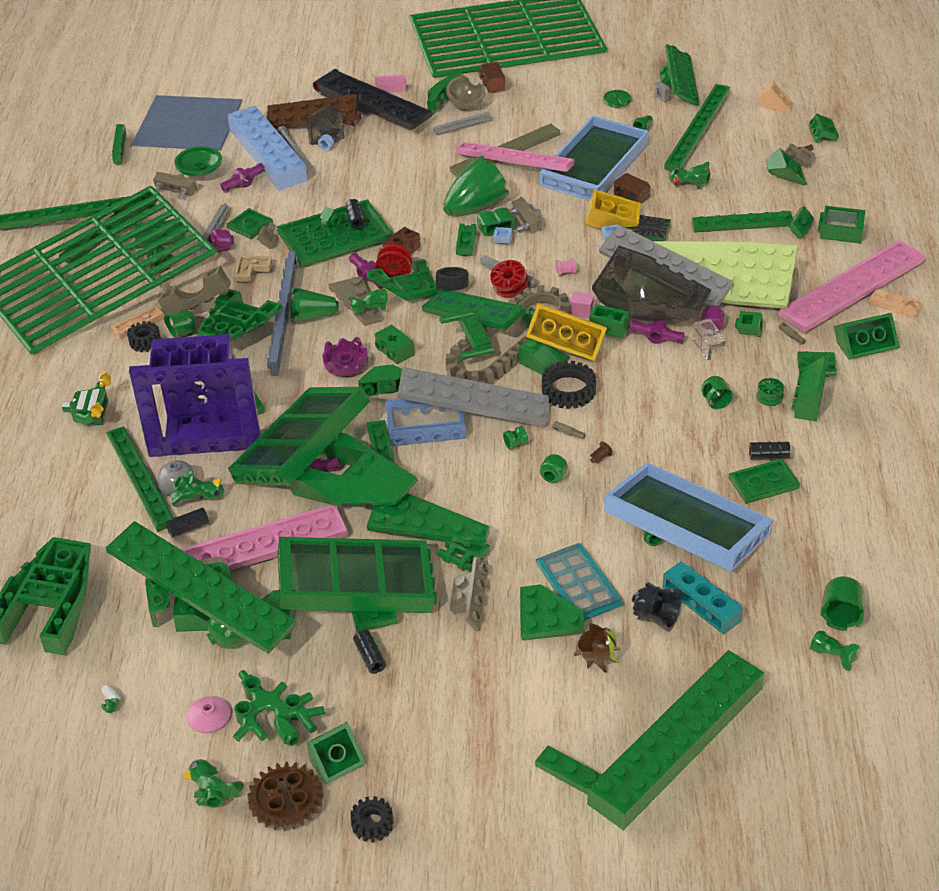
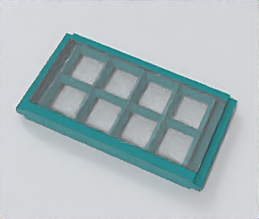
M577 543L536 559L539 569L557 595L583 610L585 620L623 606L620 597L582 544Z

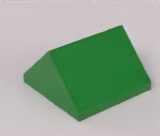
M348 722L306 742L310 763L325 784L366 764Z

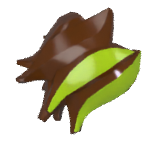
M589 623L590 630L585 631L579 637L576 652L573 656L582 655L583 659L587 662V668L594 662L605 673L607 672L604 666L605 660L614 663L618 662L613 656L614 650L620 651V648L616 646L617 638L609 628H602L596 624Z

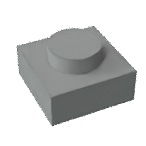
M662 82L655 83V97L664 103L669 101L670 88Z

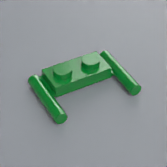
M473 310L439 318L441 324L459 321L473 350L459 353L460 360L494 353V348L490 345L491 340L477 315H474Z

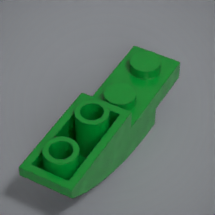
M461 72L454 73L440 80L427 92V109L432 111V115H434L445 100H449L447 97V85L453 78L461 76Z

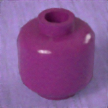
M213 230L208 236V242L217 251H228L231 245L234 244V237L228 230Z
M710 305L703 309L700 322L701 327L710 333L721 330L724 325V311L716 305Z

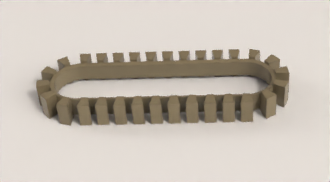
M538 285L536 293L527 288L523 290V296L519 293L515 296V300L511 299L508 302L525 306L526 309L535 303L545 302L556 306L559 311L570 314L568 295L566 293L559 295V288L552 287L550 293L544 292V285ZM482 325L489 339L501 330ZM465 336V340L462 338L457 342L458 346L453 345L450 348V354L446 353L447 376L477 382L484 380L485 383L493 385L494 377L497 380L501 379L503 373L507 374L510 371V366L514 368L518 364L519 346L529 338L524 336L487 368L479 371H469L459 366V363L462 361L459 358V353L473 350L468 338Z

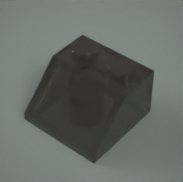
M328 105L306 117L309 144L318 145V140L324 134L330 135L334 143L345 138L342 111Z

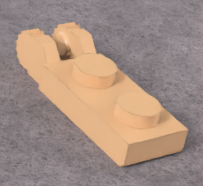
M876 288L869 299L870 304L909 316H916L918 310L923 306L922 302L917 299H908Z

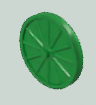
M611 90L604 94V102L612 107L626 106L631 101V95L623 90Z

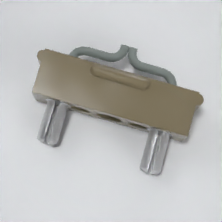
M156 172V176L153 179L155 189L158 192L166 190L179 193L177 197L180 200L185 195L192 196L198 190L195 179L183 177V174L172 175Z
M523 197L512 201L513 208L509 209L511 214L516 213L523 223L517 226L516 230L521 232L528 229L531 234L542 231V217L539 214L541 210L539 208L535 209L532 204H528Z

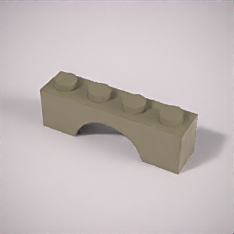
M218 266L205 273L203 288L200 291L186 293L175 287L161 294L158 302L167 315L178 314L183 309L193 310L202 302L208 303L215 296L226 294L229 291L231 282L222 267Z

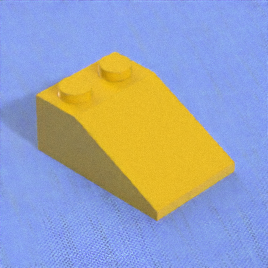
M594 189L588 203L585 224L602 229V226L617 224L623 227L638 226L641 203Z

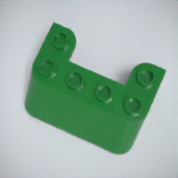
M213 557L199 560L231 580L228 561L225 558ZM146 578L145 586L149 613L153 627H157L155 613L162 612L168 608L170 604L169 591Z

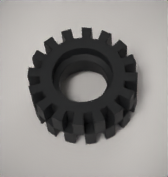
M142 321V324L138 322L136 326L133 324L127 332L129 345L136 352L138 350L140 352H143V350L149 352L152 339H161L159 327L155 323L151 324L150 321L148 323Z
M368 796L365 797V802L360 799L358 800V805H353V810L350 812L353 833L356 834L358 839L362 837L363 841L367 842L368 838H370L372 843L375 842V838L381 841L383 840L382 835L387 837L389 831L392 832L394 825L393 812L388 801L385 803L383 798H380L378 801L377 796H373V800H369ZM368 815H378L381 817L378 822L373 824L363 821Z

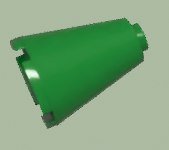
M292 288L291 294H294V298L290 299V316L294 318L292 323L335 315V312L339 309V302L336 301L335 297L300 288Z

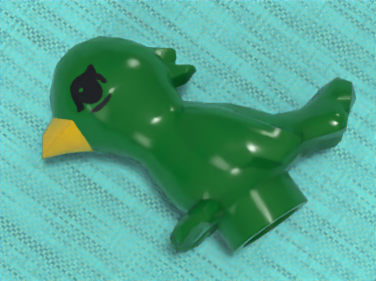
M191 469L187 472L186 477L183 475L178 476L174 483V489L177 491L171 493L173 507H176L181 500L192 499L199 495H202L200 499L213 501L219 499L224 493L221 478L203 482L194 478V472Z
M203 759L193 761L188 771L182 776L184 779L193 780L198 783L199 789L194 792V798H198L196 799L198 806L202 805L210 808L221 806L223 801L228 800L230 797L238 798L244 787L243 782H223L214 776L218 774L216 767Z

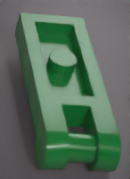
M459 224L456 255H473L476 224Z

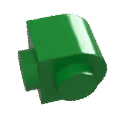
M326 206L320 218H322L321 222L328 227L331 224L337 227L343 216Z

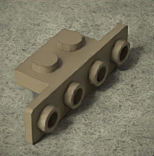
M478 556L473 558L472 572L454 578L449 609L453 614L466 610L465 620L475 631L480 630L488 574L487 564Z

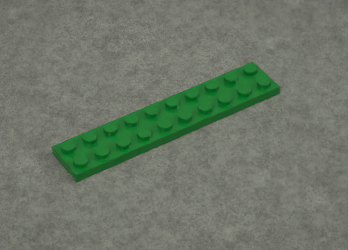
M133 521L106 547L108 554L268 655L296 626V620L136 521Z

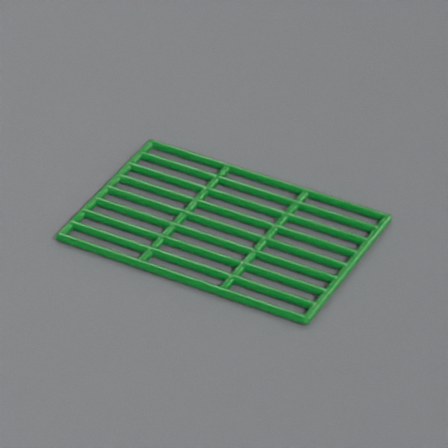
M509 0L411 14L409 16L433 78L450 76L457 72L464 74L481 70V66L477 65L436 71L437 69L484 62L493 63V61L539 54L544 55L498 62L500 68L607 52V47L581 0H559L531 5L525 4L550 0ZM577 4V5H575V6H568V7H561V8H554V9H547V10H540V11L529 12L530 10H537V9H544V8H551V7H558V6H565V5ZM520 5V6H518V7H511V8H504V9H497V10H490V11H483V12L471 13V12H473V11H480V10H487V9H494V8H501V7H508V6ZM581 11V12L571 13V14H564V15H557V16H550V17H543V18L532 19V17H539V16H546V15H553V14H560V13ZM523 12V13H520V14H513V15H506V16H499V17H492V18H485V19L474 20L475 18H481V17H488V16H495V15H502V14ZM465 13V14H462V15H455V16H448V17H441V18H434V19H427V20L416 21L417 19H424V18H431V17H438V16H445V15ZM583 17L585 18V19H580V20L560 22V23H553V24H546V25H539V26H536V25H535V24H542V23H549V22L570 20V19L583 18ZM525 18H526V20H522V21H515V22H508V23H501V24H494V25H488V26L477 27V25H484V24H491V23H498V22H505V21H512V20H518V19H525ZM461 20H469V21H464V22H457V23H450V24H443V25H436V26H429V27L419 28V26H426V25H433V24H440V23H447V22H454V21H461ZM587 24H588V26H584V27H577V28H570V29H563V30H557V31H550V32L539 33V31H545V30H552V29H559V28H566V27H573V26H580V25H587ZM528 25L530 26V27H525V28H518V29H512V30H505V31H498V32H491V33L480 34V32L501 30V29L521 27V26H528ZM470 26L472 27V28H467V29H460V30H453V31H446V32H439V33H432V34L422 35V33H428V32H435V31H442V30H449V29H456V28H463V27H470ZM590 31H592V33H588V34H581V35L561 37V38H554V39H547V40H543V39H542V38H549V37H556V36H563V35H570V34H577V33H583V32H590ZM532 32H533V34H529V35H522V36H515V37H509V38H502V39H495V40L483 41V39H490V38H497V37H504V36H511V35H518V34H525V33H532ZM473 33L475 34V35H470V36H463V37H456V38H450V39H443V40H436V41L425 42V40L439 39V38L459 36V35H466V34H473ZM588 39H596V40H593V41H586V42H580V43H573V44H566V45L546 47L547 45L561 44V43L581 41V40H588ZM529 40H537V41H534V42H527V43H520V44H513V45H506V46H499V47L487 48L488 46H495V45L515 43V42H522V41H529ZM470 41H478V42H474V43H467V44H461V45H454V46H447V47L427 49V48H429V47H435V46H442V45H449V44H456V43H463V42H470ZM600 46L599 48L578 50V51L558 53V54H551V55L549 54V53H552V52H559V51L573 50V49H579V48ZM533 47H540L539 49H532V50H525V51H518V52H511V53H505V54H498V55H491V56H490V54H493V53L513 51V50H520V49H527V48H533ZM481 48V49H479V50H472V51H465V52H458V53H452V54H445V55H438V56H431V57H430V55H433V54H440V53H447V52H453V51H460V50ZM484 55V57L433 64V62Z
M148 186L0 264V272L34 254L37 256L0 276V284L41 262L44 264L40 268L0 288V296L47 271L51 272V274L2 299L0 301V317L30 354H35L217 253V250L153 186ZM149 193L153 195L104 222L100 221V219ZM156 201L160 202V204L146 210L145 212L131 218L130 220L116 226L115 228L111 230L107 229V227L111 226L112 224L128 217L129 215L143 209L144 207ZM164 208L168 210L118 238L114 236ZM172 216L176 218L126 246L121 244ZM92 223L95 225L91 229L75 236L74 238L60 244L59 246L45 253L41 252L43 249L59 242L60 240L91 225ZM179 224L183 225L182 228L134 254L129 252ZM99 231L103 233L51 262L48 260ZM187 232L191 233L188 237L139 263L137 259ZM106 239L110 241L58 270L56 269V266ZM196 239L199 241L198 244L148 271L145 269V267ZM114 247L118 249L66 278L63 277L67 272ZM203 248L208 250L161 277L154 279L153 276L197 251ZM122 255L125 257L73 287L70 285L73 281ZM130 263L133 265L131 268L85 293L78 294V291ZM136 272L141 274L87 304L85 302L86 299ZM54 279L59 281L5 311L2 309V307ZM144 280L149 282L97 312L92 310ZM62 287L66 289L12 320L9 317ZM69 296L74 298L20 328L16 326ZM79 304L81 306L79 309L27 337L24 336V333ZM82 314H88V317L33 346L31 342Z

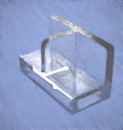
M711 319L694 323L693 341L707 360H711L712 349L725 346L726 340Z

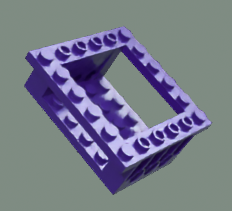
M230 334L152 339L149 365L129 366V374L149 457L247 450L261 436L249 359H234ZM201 381L204 384L198 385L195 382ZM160 384L167 413L165 437H163L152 385ZM203 395L206 398L201 399L198 396Z

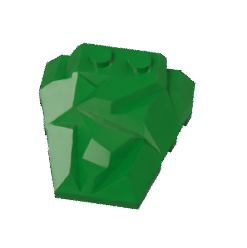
M229 289L226 294L219 295L215 299L214 309L210 308V316L203 320L197 334L198 336L230 334L231 342L243 335L262 327L282 308V304L267 300L258 308L243 303L241 292Z

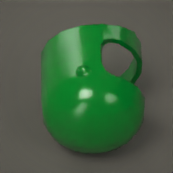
M187 309L180 310L178 314L165 315L163 318L166 327L174 338L190 334L196 329L195 316ZM170 318L172 319L175 328L171 326Z
M711 376L703 382L701 391L710 408L722 409L730 404L733 399V392L722 377Z

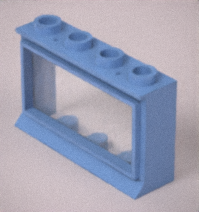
M404 399L386 400L391 446L466 439L463 411Z

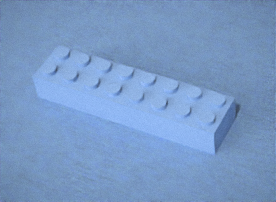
M250 106L246 109L227 114L230 131L257 164L261 162L264 165V173L278 190L308 181L304 162L256 106Z

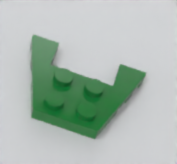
M425 259L413 261L411 268L415 271L414 273L391 278L381 268L367 271L368 279L405 301L426 298L435 295L437 292Z

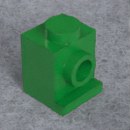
M740 311L739 318H736L735 328L738 329L739 334L761 337L764 325L762 313Z

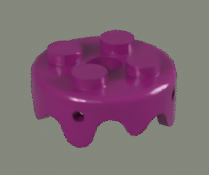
M355 337L353 341L340 338L335 345H332L329 341L325 343L322 358L323 365L329 373L335 376H351L361 372L367 366V348L363 347L360 338Z

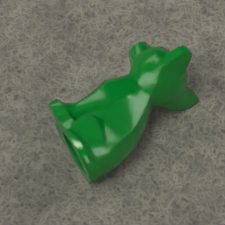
M378 289L370 292L363 299L351 296L348 299L351 301L352 310L358 316L364 309L372 310L380 307L381 310H385L388 294L385 289Z
M823 630L816 632L810 644V650L814 652L840 656L842 666L847 671L851 670V663L855 661L857 651L860 649V646L857 644L843 646L838 640L827 636Z

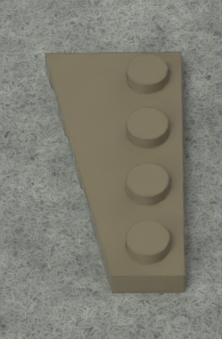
M361 276L328 284L329 290L334 292L336 297L342 300L345 306L351 310L349 296L363 299L369 294ZM377 308L372 310L364 309L358 316L353 311V315L364 326L381 322V316Z

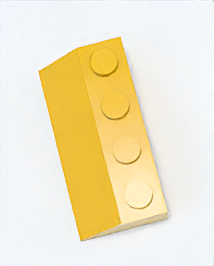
M537 303L526 337L595 361L607 327Z

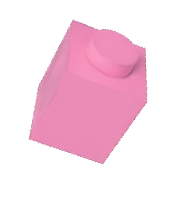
M573 292L570 300V314L589 319L592 309L597 304V302H594V294Z

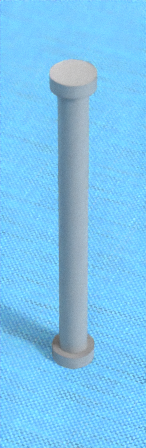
M279 127L278 133L304 162L306 171H310L312 169L311 163L307 162L287 133L286 127Z

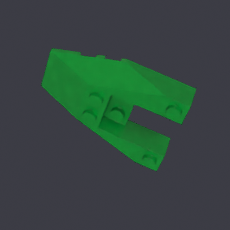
M341 432L324 451L327 459L338 458L339 463L350 465L342 475H337L307 467L290 485V488L295 496L335 506H342L344 503H352L353 506H361L363 503H372V506L396 505L416 484L418 479L357 439Z
M53 537L35 553L36 557L30 562H25L21 566V571L7 579L0 591V644H7L29 604L54 608L39 635L45 652L65 655L73 640L86 595L91 543Z

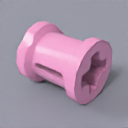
M574 258L562 262L556 260L558 276L562 275V273H576Z

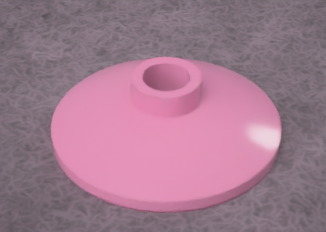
M206 696L198 699L190 706L187 712V720L190 727L201 733L218 731L231 718L229 703L217 696Z

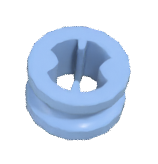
M327 134L322 135L318 140V145L323 150H329L334 143L333 138Z

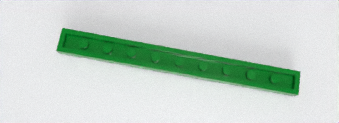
M715 84L666 160L664 169L672 171L675 168H682L728 96L730 86Z
M149 193L113 213L123 212L153 195ZM129 196L1 214L0 229L6 230L14 227L91 217ZM156 202L144 207L143 209H150L156 206Z

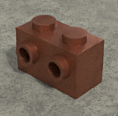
M499 63L480 64L479 79H482V84L486 87L487 92L495 93L505 90V76Z
M404 226L385 240L383 247L389 244H398L407 248L412 254L421 247L420 233Z

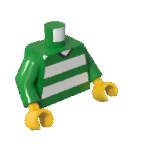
M103 372L98 378L100 382L93 388L75 392L73 401H63L62 411L71 412L75 423H80L84 426L89 424L103 425L109 402L105 386H110L111 376Z

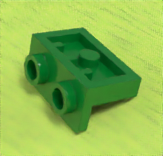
M816 113L814 118L810 120L808 126L815 143H818L822 137L833 141L838 139L839 135L832 119Z

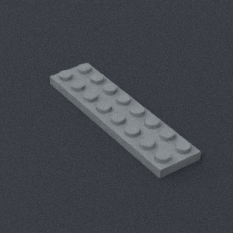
M619 224L599 248L600 254L705 307L710 305L719 306L734 286L732 280Z
M407 367L402 368L397 396L399 399L530 425L546 426L549 402L547 395Z

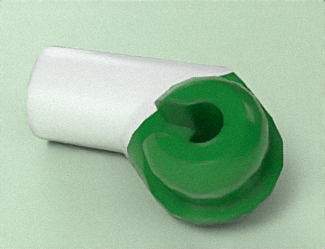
M105 685L101 692L107 699L104 700L106 703H102L101 707L105 712L112 713L117 710L121 698L110 685Z

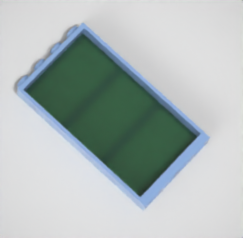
M592 116L555 155L574 159V165L567 172L543 168L539 172L540 186L585 200H590L594 189L606 193L614 184V181L622 175L648 145L649 131Z
M648 462L641 468L639 467L631 476L629 475L626 480L621 484L619 483L616 488L608 492L604 497V512L729 571L735 569L769 536L773 522L772 518Z

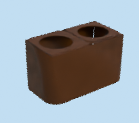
M625 173L614 181V195L642 204L650 197V185L644 180Z

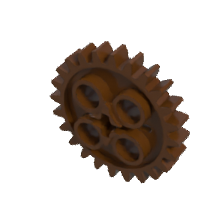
M285 762L284 767H280L279 763H276V769L273 770L268 766V773L260 771L261 779H253L254 785L249 786L250 793L247 794L249 809L252 812V816L257 817L258 823L264 821L266 828L273 824L275 831L279 826H282L283 831H286L287 825H291L294 830L296 823L304 826L305 818L312 821L311 813H319L318 807L322 806L321 799L324 798L322 782L319 781L318 775H314L313 769L307 771L306 765L299 769L297 762L292 767H289L288 762ZM282 780L285 783L287 796L289 798L291 807L290 812L287 811L284 795L282 793V788L280 784V781Z

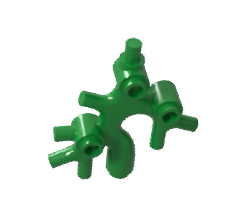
M241 670L238 673L242 680L241 685L244 687L245 697L251 702L240 701L234 707L237 722L241 725L233 735L236 741H240L248 732H254L260 741L267 738V734L257 722L258 714L264 710H272L275 713L274 727L276 733L286 745L293 746L300 739L299 732L290 722V719H299L309 733H314L317 730L311 718L325 715L324 706L304 707L306 703L313 700L310 692L302 696L291 694L283 701L281 695L287 689V685L284 682H280L273 691H266L262 688L258 677L248 675L245 670Z

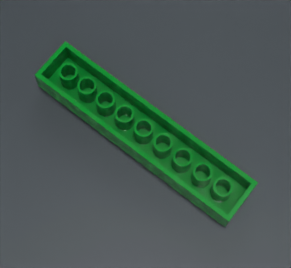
M727 650L587 788V805L624 831L762 690L765 672L730 650Z

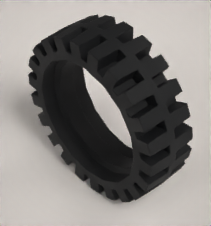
M564 361L563 364L557 362L556 366L554 364L550 365V368L547 367L542 374V394L549 397L548 403L552 402L553 406L558 404L559 408L562 409L563 406H566V409H570V406H573L574 409L578 408V405L581 407L585 406V403L588 404L590 400H593L596 393V375L586 364L582 366L581 362L575 364V361H571V363ZM569 377L579 379L586 384L583 389L573 392L560 391L551 385L556 380Z

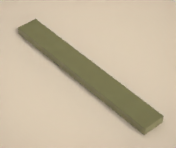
M548 124L497 147L524 151L559 136L560 130L554 125ZM471 157L450 166V172L458 177L477 157ZM485 158V161H487L488 163L492 162L494 164L496 162H499L498 160Z

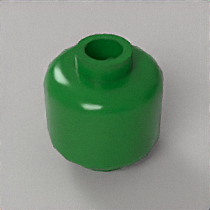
M548 455L540 466V474L545 481L557 483L564 477L568 464L560 455Z

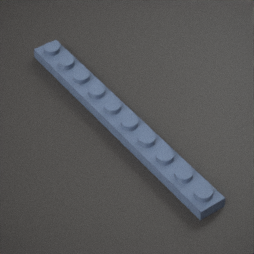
M289 251L288 258H285L286 269H283V279H281L282 290H279L280 301H277V303L282 304V308L275 314L276 323H273L274 334L271 335L272 346H269L270 358H267V368L271 370V376H279L290 311V299H292L291 291L294 287L297 269L296 251Z

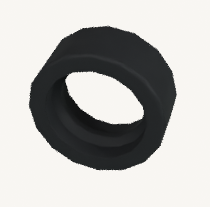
M445 267L437 270L436 286L438 288L454 291L468 287L469 272L466 269Z

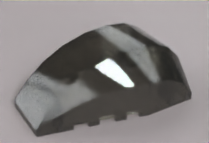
M620 245L592 285L593 292L603 305L629 311L630 320L645 324L663 321L668 325L689 320L700 313L711 294V289L693 279L689 281L679 271L675 273L669 269L668 265L657 263V259Z

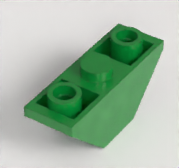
M393 364L375 366L358 380V386L363 387L367 396L398 392L402 368Z

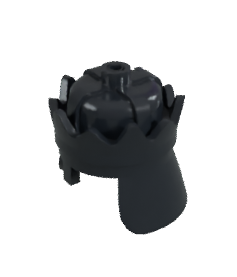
M647 582L645 587L639 589L632 597V602L634 603L633 614L638 616L637 620L652 621L669 632L674 627L680 613L682 591L680 589H661Z

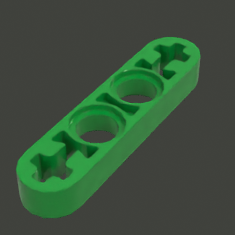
M116 124L112 148L114 164H122L126 141L125 124Z

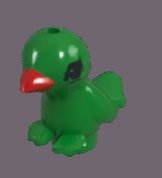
M710 162L697 165L688 171L683 168H675L670 172L669 179L674 185L689 182L697 185V189H701L702 183H709L711 176Z

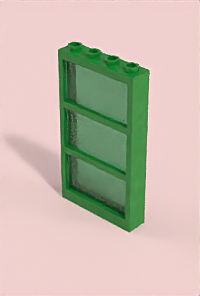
M309 387L228 467L232 479L236 484L290 486L370 403L363 387Z
M279 537V610L432 613L433 604L437 602V592H433L435 578L431 577L433 574V563H429L431 560V549H427L426 540Z

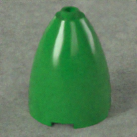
M478 156L458 175L451 185L443 203L444 212L451 216H464L480 212L497 204L509 195V190L504 185L506 181L503 175L492 162L488 163L485 161L484 156Z

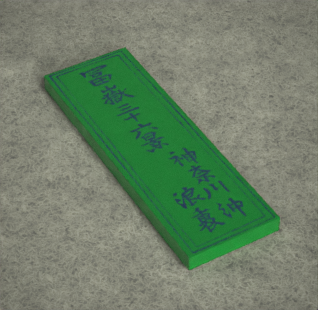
M443 289L421 306L423 312L440 316L473 310L474 315H477L482 325L501 330H507L526 312L525 306Z

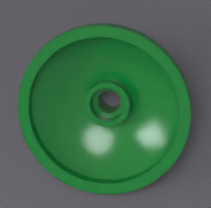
M198 146L179 153L174 163L180 173L199 177L217 170L222 163V156L214 148Z

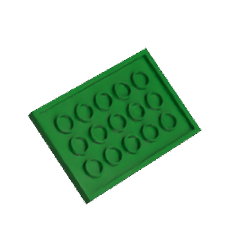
M368 199L359 201L365 220V225L361 229L355 230L351 227L345 206L332 209L343 216L337 227L332 224L330 227L321 222L322 218H320L322 213L276 226L278 234L288 249L296 251V259L300 267L309 266L313 263L382 243L391 237L393 232Z

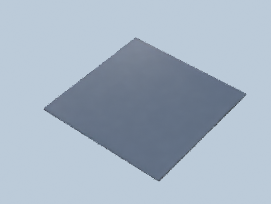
M156 95L131 146L179 149L206 146L221 151L230 130L227 114L238 111L242 99Z

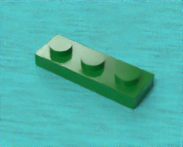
M548 745L535 760L536 767L587 794V788L601 775Z

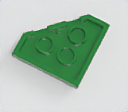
M541 584L520 587V632L522 641L585 632L583 610Z

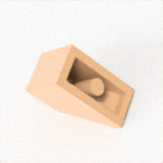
M774 81L760 89L757 95L758 102L766 109L787 112L791 110L792 100Z

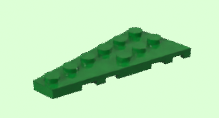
M408 493L396 505L373 506L367 523V531L486 546L490 532L488 525Z

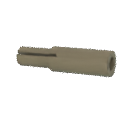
M782 322L779 324L778 328L789 337L795 339L801 345L805 343L806 340L786 323Z
M555 421L552 427L555 430L584 439L586 435L584 432L558 421Z

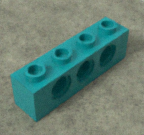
M680 561L663 573V588L680 589L682 591V603L723 635L741 622L743 607L738 602L729 598L722 590L712 585L706 578L700 576L692 567Z

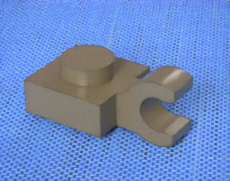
M790 143L785 151L790 157L794 156V160L808 168L815 156L813 152L801 146L799 149L792 143Z
M272 222L269 223L268 227L263 226L257 237V240L269 249L274 246L277 235L273 233L276 225Z

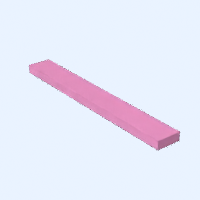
M464 141L455 149L456 154L474 157L484 156L486 159L565 172L574 165V159Z

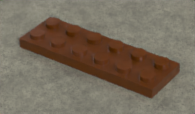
M356 94L268 105L266 119L276 130L281 126L294 128L357 120L358 98Z

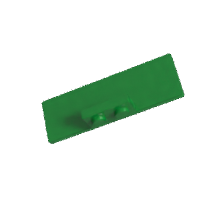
M666 44L667 62L659 70L660 82L668 87L672 86L673 94L698 106L699 99L691 56L687 52L678 50L673 45Z

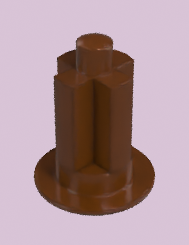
M601 441L599 443L600 447L590 454L592 457L590 459L591 463H599L607 455L611 456L613 454L612 448L606 442Z

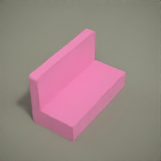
M405 75L375 76L377 88L389 93L406 92Z

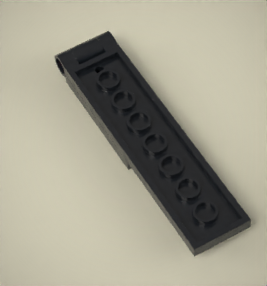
M337 69L331 70L313 82L314 90L321 92L322 96L329 98L356 94L358 98L357 111L366 115L372 112L411 130L432 117L431 110L344 74Z

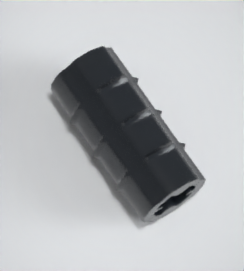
M349 199L345 203L349 223L353 229H361L365 225L361 205L358 200Z
M750 442L749 457L750 459L759 460L790 459V442Z
M202 507L167 520L165 524L169 535L173 538L209 524V519L205 509Z
M368 630L357 632L353 640L365 666L372 674L383 671L386 663L378 645L374 641V637H372Z

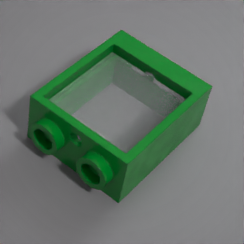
M825 205L824 212L820 213L818 232H821L820 239L861 243L866 210Z

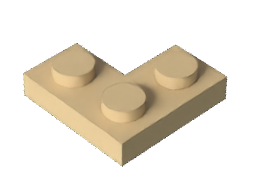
M239 255L232 276L233 282H250L253 272H270L273 262L272 256Z

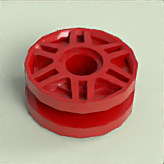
M398 244L385 245L377 255L376 269L381 268L390 278L410 274L413 264L411 252Z
M505 260L498 263L490 274L494 291L503 298L515 297L517 294L523 293V290L528 286L529 281L525 267L516 260Z

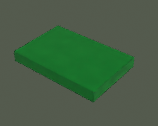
M782 458L729 473L728 477L745 504L800 488V483Z

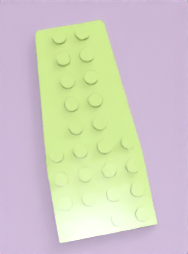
M653 241L732 280L734 286L722 300V303L788 309L798 252L797 245L756 242ZM636 271L634 273L632 283L635 289L683 296Z

